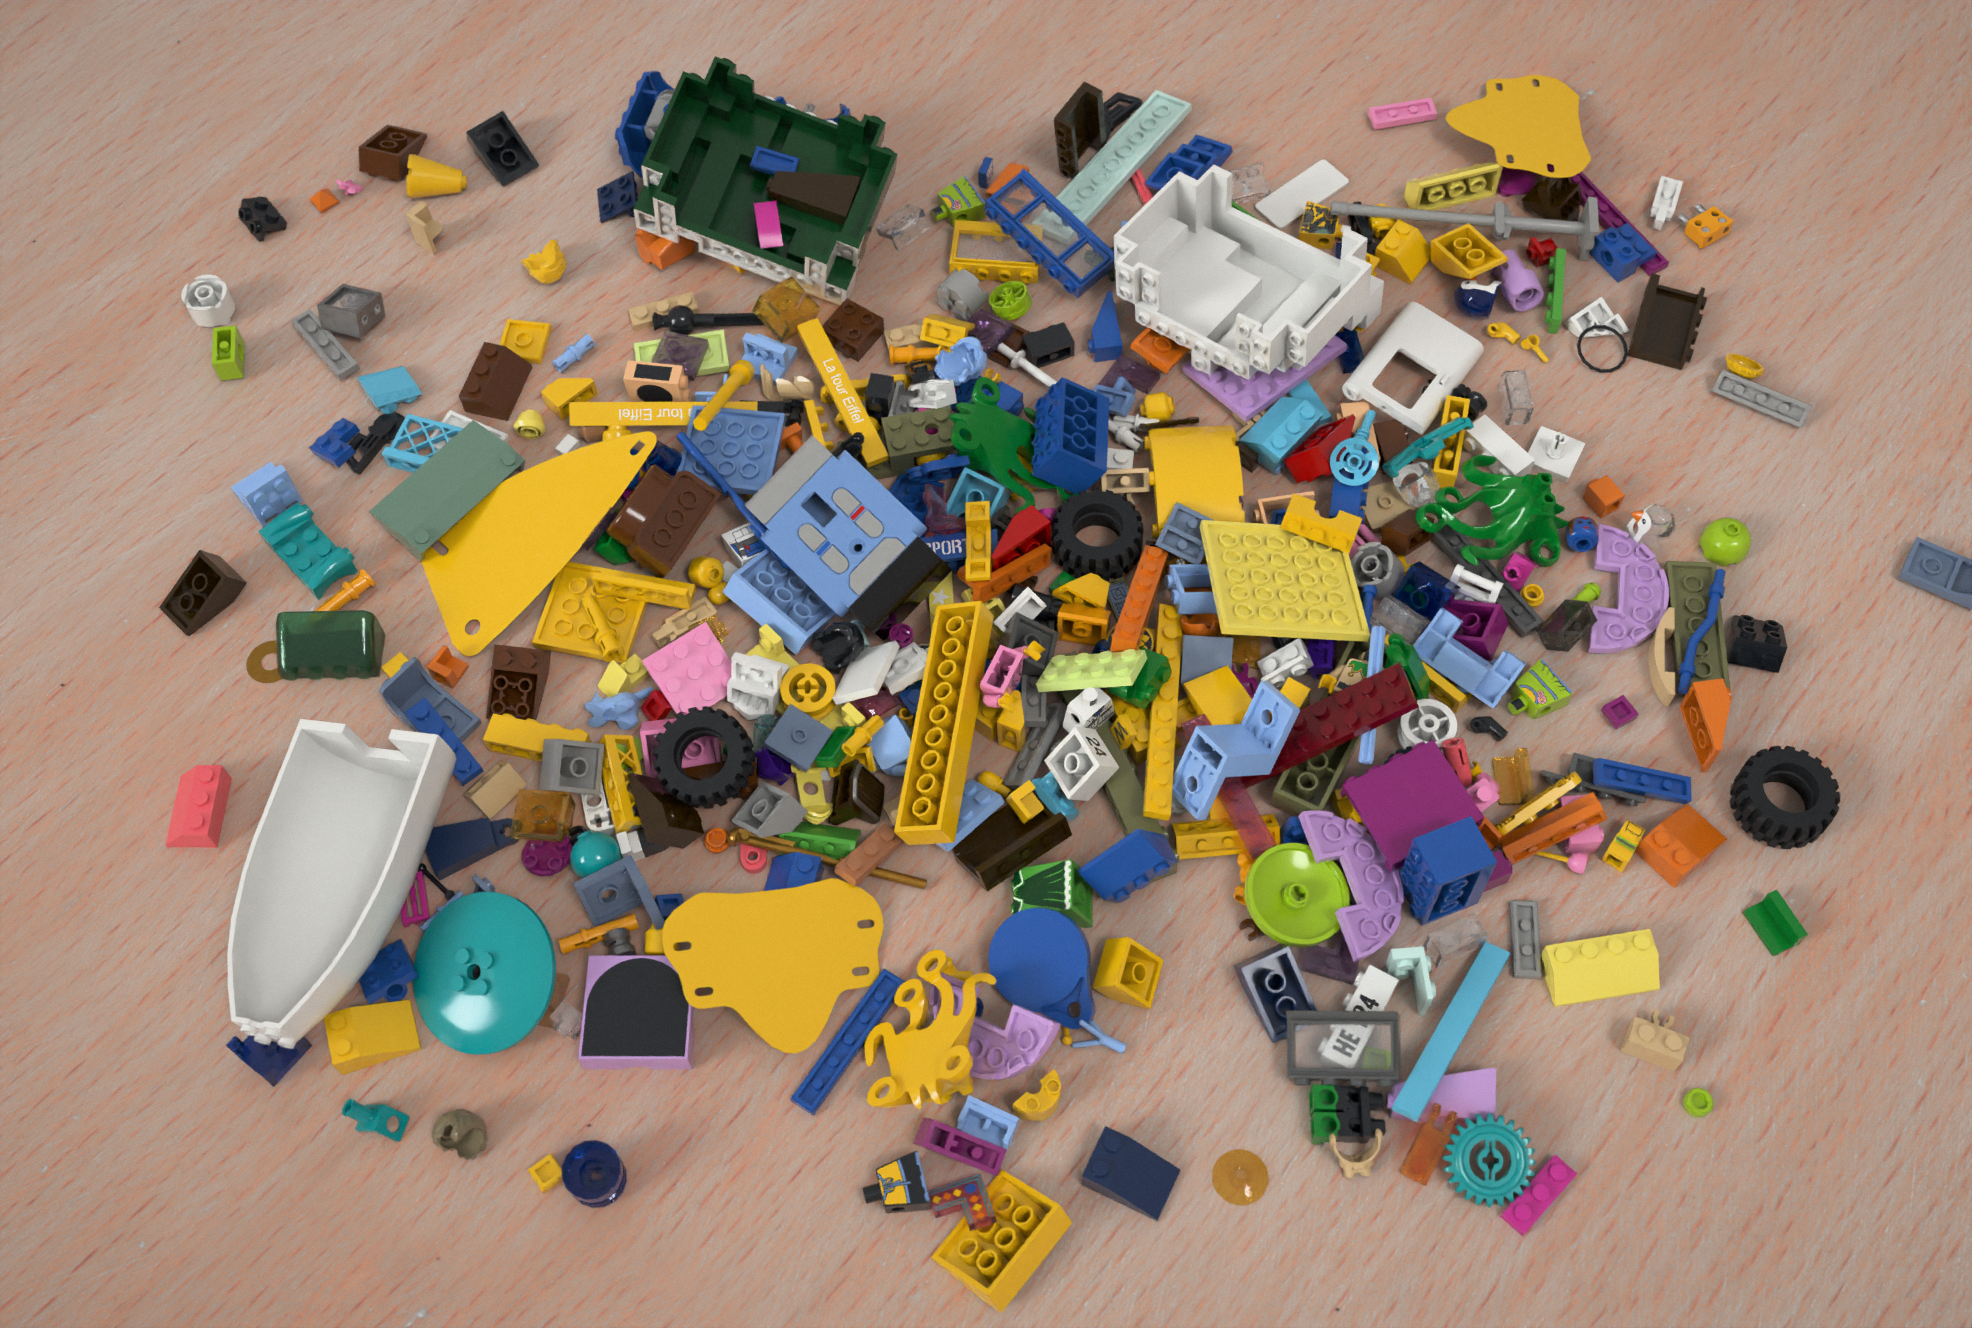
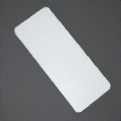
M1320 160L1256 203L1255 210L1276 229L1283 230L1304 215L1307 201L1321 204L1348 186L1349 180L1329 162Z

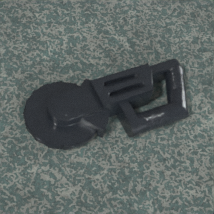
M1117 92L1103 103L1106 140L1117 126L1129 118L1130 114L1143 104L1140 98ZM1119 101L1130 104L1128 107L1118 104L1114 108L1109 110Z
M394 412L382 414L374 421L372 426H368L370 433L367 436L358 433L349 445L355 451L359 448L363 458L357 462L352 456L346 461L353 472L361 474L383 446L390 444V440H394L405 419L403 415Z

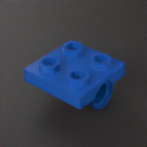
M402 939L380 950L359 979L364 996L370 1005L383 997L390 1002L402 1000L408 992L406 984L419 977Z

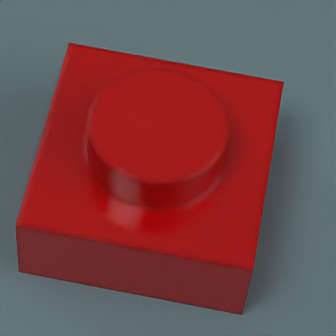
M652 690L640 708L649 721L664 720L671 711L672 706L660 690Z

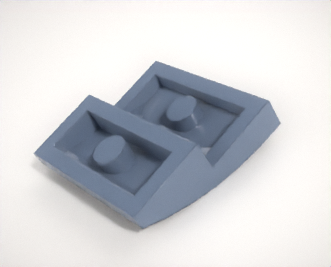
M1176 502L1155 545L1190 563L1200 564L1205 555L1200 532L1201 521L1215 520Z

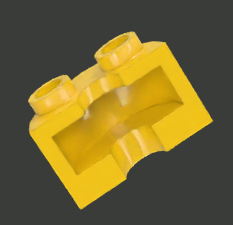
M1055 1069L1040 1080V1092L1037 1094L1026 1092L1013 1103V1114L1023 1121L1039 1120V1122H1042L1055 1113L1061 1098L1060 1077Z

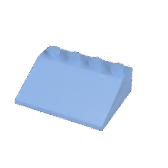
M764 549L733 573L723 591L726 596L761 626L767 624L783 639V644L795 655L799 654L814 640L812 638L813 634L822 632L838 615L792 569H784L767 549Z

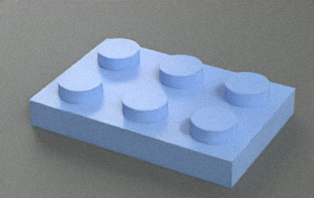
M973 779L965 783L955 842L938 843L936 845L949 852L1005 803L1002 796Z

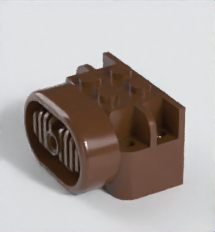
M653 464L608 526L607 534L627 547L628 554L639 562V568L642 569L645 566L657 574V578L663 579L672 570L721 496V493L689 471H680L675 476H672L658 465Z

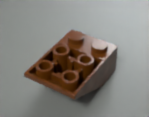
M494 644L487 719H491L493 714H510L517 719L526 720L529 718L537 720L549 675L551 650Z

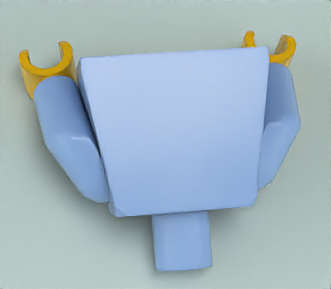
M902 708L899 711V716L895 714L883 719L884 726L872 737V741L867 744L871 746L876 771L881 768L883 772L890 776H905L912 739V732L909 727L914 722L913 715L907 717L909 711L907 708Z

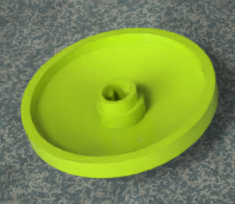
M1284 843L1266 850L1253 863L1245 880V902L1253 921L1267 936L1279 943L1292 947H1311L1328 940L1340 928L1335 912L1339 908L1348 907L1350 903L1348 885L1337 864L1333 860L1316 863L1310 846L1305 844Z

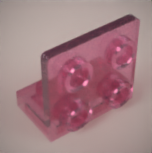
M930 483L925 484L923 499L928 508L926 524L930 532L939 535L966 532V522L963 518H957L954 514L948 515L945 490Z

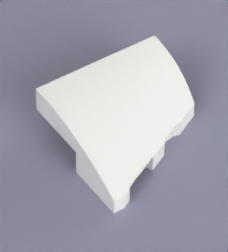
M1602 297L1563 322L1568 330L1577 337L1585 329L1594 325H1606L1614 328L1620 334H1625L1629 331L1620 315H1614ZM1595 328L1588 331L1583 338L1616 334L1604 328Z

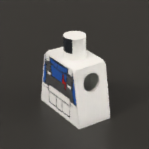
M750 522L721 534L726 551L740 568L766 549L749 529Z

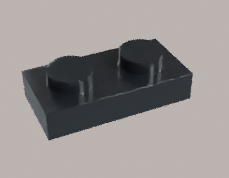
M923 359L912 360L910 365H905L906 375L909 376L912 383L935 379L934 369Z

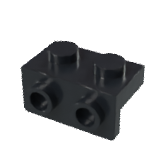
M267 197L242 199L238 210L239 219L259 242L264 241L267 231L286 230V220Z

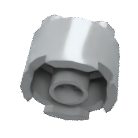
M955 268L937 288L940 298L938 304L944 310L949 309L954 312L956 318L962 321L971 319L989 297L987 290L982 292L981 288L977 285L980 282L979 279L965 269L959 272Z
M1368 542L1357 548L1359 551L1352 560L1350 559L1357 586L1361 590L1365 585L1375 586L1377 588L1375 598H1383L1393 592H1398L1402 587L1404 568L1397 556L1387 546L1379 542Z

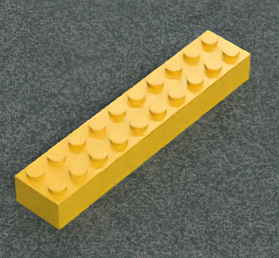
M982 601L937 605L894 829V832L908 845L955 842L981 693L980 683L984 676L994 615Z

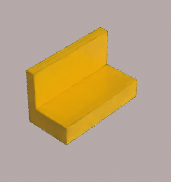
M933 313L923 318L920 340L951 347L960 339L967 337L968 331L974 329L975 324Z

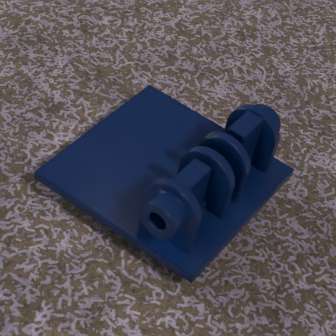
M633 171L597 189L601 223L623 212L628 213L630 217H635L634 206L638 200V193L636 192L637 183L635 182Z

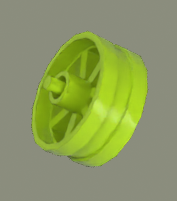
M1008 281L999 285L991 292L988 299L995 317L1003 321H1010L1023 316L1032 305L1027 287L1020 281Z

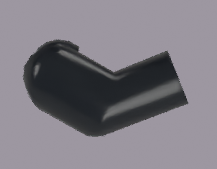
M1490 716L1475 717L1470 722V727L1475 733H1491L1499 741H1502L1508 734V731Z

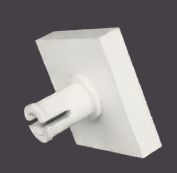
M1541 426L1528 451V454L1535 459L1532 470L1551 474L1552 478L1567 483L1585 443Z

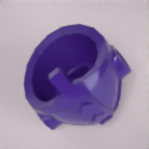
M763 746L755 752L757 757V774L760 778L777 782L781 786L794 776V773L791 771V763Z

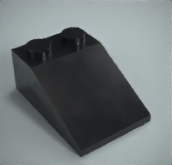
M504 111L466 132L467 141L502 187L539 166V163Z

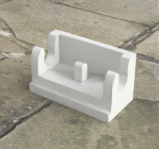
M930 379L912 384L908 388L909 391H914L915 389L918 391L916 398L908 400L909 407L938 409L957 403L953 380Z
M1026 587L993 623L1005 632L1016 612L1033 620L1047 605L1029 587Z

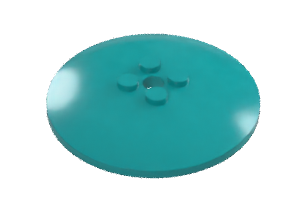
M472 893L447 905L436 915L425 930L414 960V967L419 977L413 980V989L416 1004L423 1021L441 1042L452 1049L467 1054L484 1055L498 1053L524 1040L543 1018L555 987V951L545 924L526 903L503 893ZM476 965L481 970L478 979L473 977V969Z

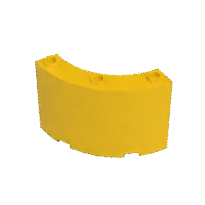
M1233 425L1148 430V436H1144L1145 451L1149 450L1152 471H1149V485H1154L1156 524H1152V538L1158 539L1176 502L1215 521L1245 523L1244 510L1242 511V503H1239V496H1244L1239 448L1235 446L1236 434Z

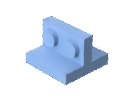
M746 332L742 339L745 354L741 360H747L753 365L755 369L753 378L761 381L760 365L764 364L765 369L772 374L774 386H776V379L784 378L799 354L797 347L759 333L752 335Z

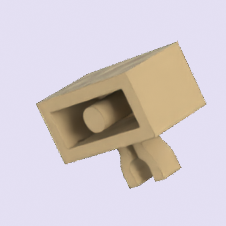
M1149 468L1109 469L1099 479L1100 492L1110 490L1113 491V494L1117 493L1122 496L1126 493V500L1134 504L1131 497L1132 493L1150 492Z
M1658 1010L1652 1012L1650 1022L1635 1017L1627 1028L1621 1052L1674 1072L1683 1062L1690 1037L1669 1029L1674 1022V1016L1669 1015L1666 1023L1660 1026V1021L1658 1020L1660 1011Z

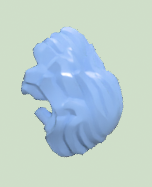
M965 337L950 347V350H952L950 353L944 350L940 351L939 355L935 357L937 364L934 370L940 379L953 380L954 386H959L961 383L979 377L982 370L986 367L987 355L983 351L979 339Z

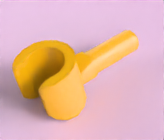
M1530 335L1521 341L1523 349H1533L1544 363L1549 361L1539 347L1540 339L1537 335Z

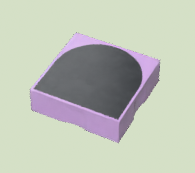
M589 956L578 1060L584 1069H625L629 1067L692 1069L695 1036L693 1016L695 1007H692L687 1002L679 974L666 956ZM698 988L695 990V994H696L697 996H698Z

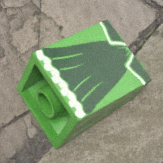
M1072 859L1024 867L1014 874V879L1011 882L1014 893L1011 913L1013 915L1030 908H1050L1066 914L1080 928L1093 927L1092 887L1079 874L1078 869L1081 867Z

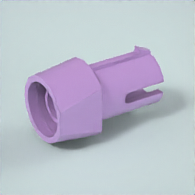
M1503 251L1502 253L1508 257V266L1503 267L1501 264L1492 268V275L1497 276L1498 280L1502 282L1501 293L1515 310H1530L1537 306L1543 298L1544 292L1539 279L1534 271L1525 268L1515 251Z

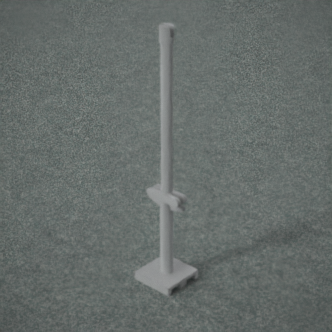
M1597 197L1587 198L1578 222L1512 216L1508 205L1502 202L1495 203L1492 215L1349 204L1348 202L1332 201L1330 208L1331 215H1356L1463 225L1469 223L1475 226L1492 227L1493 240L1496 242L1501 241L1502 236L1503 240H1508L1511 230L1577 235L1578 261L1588 260V250H1592L1594 246V235L1599 234Z

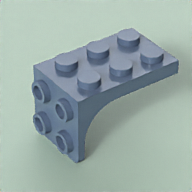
M1916 537L1898 578L1972 610V559Z
M416 657L405 662L400 670L391 678L385 680L379 689V693L390 712L414 732L419 731L408 719L405 711L424 698L429 701L461 742L482 724L479 717L447 693L430 677Z

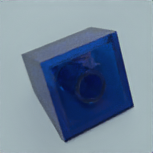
M1419 561L1410 566L1387 607L1425 631L1440 608L1443 607L1446 610L1449 608L1461 587Z

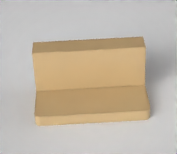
M499 760L463 795L469 802L476 804L486 817L492 818L526 786V782L508 762Z

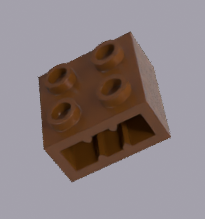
M848 298L822 325L833 348L841 352L844 357L851 358L857 362L861 360L885 331L882 317Z

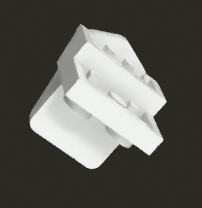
M735 652L731 658V678L727 682V701L733 703L734 708L747 720L774 715L781 698L780 686L782 679L789 671V666L761 656H748Z

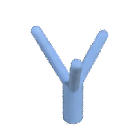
M1084 1020L1079 1021L1081 1026L1099 1039L1072 1043L1073 1048L1104 1045L1123 1054L1127 1044L1106 1035L1093 1020L1090 1024Z

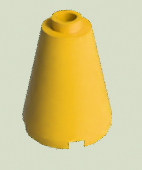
M409 154L407 165L409 170L406 180L408 198L462 193V188H467V175H463L462 170L415 154Z

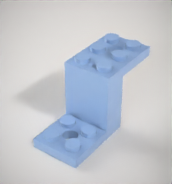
M1261 681L1241 724L1196 726L1173 776L1172 795L1197 820H1205L1225 777L1270 774L1300 709L1269 681ZM1269 712L1272 713V722H1271V723H1270V717H1269V715H1268ZM1195 778L1197 779V783H1198L1197 789H1196V783H1195V781H1194Z

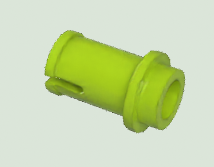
M1594 582L1586 583L1583 586V590L1570 600L1572 608L1577 612H1582L1593 600L1599 599L1600 587Z

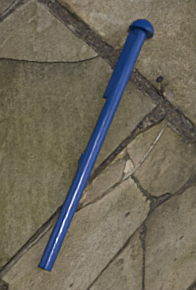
M679 432L676 438L718 485L723 495H728L734 505L751 523L749 529L784 569L791 570L760 538L768 530L767 527L745 506L746 503L686 434Z

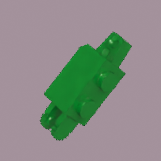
M1393 633L1389 635L1385 669L1400 662L1416 701L1429 699L1430 678L1414 645H1407L1405 639L1400 634Z

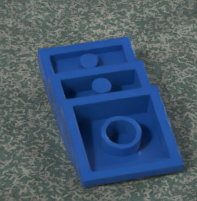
M1196 134L1188 145L1182 143L1174 154L1168 153L1145 182V185L1160 191L1178 172L1198 180L1213 165L1221 167L1233 153L1232 146Z

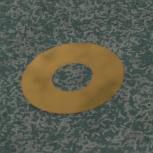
M282 641L264 642L250 653L246 663L247 672L252 679L258 682H277L286 677L293 669L295 664L294 650L290 645ZM270 653L279 655L281 662L276 669L265 670L261 666V661L265 655Z

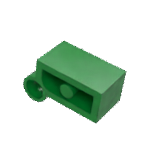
M1142 647L1140 650H1145L1147 660L1133 685L1109 687V692L1121 700L1146 709L1149 703L1155 700L1162 685L1170 679L1172 670L1166 656Z

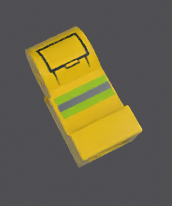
M1627 819L1601 861L1623 872L1646 830ZM1611 855H1612L1613 857L1619 859L1620 862L1615 861V860L1611 857Z

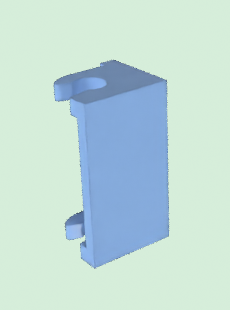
M969 1095L957 1120L959 1123L956 1129L1008 1151L1018 1130L1019 1118Z

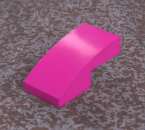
M776 201L753 203L760 248L783 246Z

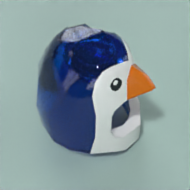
M1477 276L1462 281L1454 292L1455 306L1468 317L1488 319L1494 305L1497 290L1501 288L1502 282L1494 280L1489 286L1479 285Z

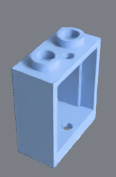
M1207 564L1170 565L1168 575H1165L1164 586L1170 593L1171 603L1175 605L1177 613H1217L1213 592L1184 591V588L1212 587Z

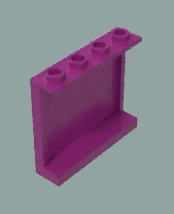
M1434 740L1426 744L1424 741L1413 746L1410 752L1404 755L1398 753L1391 757L1388 763L1382 766L1376 764L1360 777L1357 775L1350 777L1344 782L1340 794L1342 798L1348 797L1386 858L1384 865L1389 873L1403 866L1413 838L1472 816L1477 827H1480L1484 819L1479 808Z

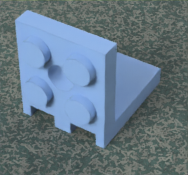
M272 462L264 465L231 487L236 496L262 527L267 525L265 521L276 514H281L286 510V507L295 501L299 504L303 502L286 469L282 465L275 467Z

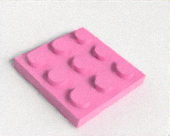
M706 622L642 660L643 665L655 684L672 706L675 715L679 712L686 715L689 713L688 709L697 707L698 710H702L703 706L711 707L727 697V682L731 678V660Z

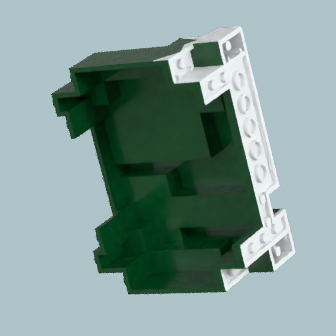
M715 56L705 79H702L696 73L689 74L684 71L679 79L641 165L644 186L634 206L636 228L675 243H679L681 236L698 242L699 252L840 306L846 298L849 299L855 285V277L865 254L867 240L895 175L898 154L894 153L890 148L882 147L886 122L882 121L879 117L864 114L862 121H858L851 115L845 116L840 114L838 124L832 120H823L811 112L805 113L797 110L793 105L779 103L770 96L756 94L754 92V80L745 74H737L736 64L731 60ZM756 145L800 158L796 172L861 177L859 190L844 225L777 203L783 246L761 249L753 203L770 201L769 191H766L769 178H774V176L750 169Z

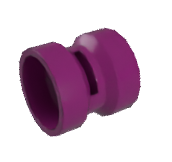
M899 623L890 629L889 642L896 640L900 646L899 650L913 643L914 633L909 625Z

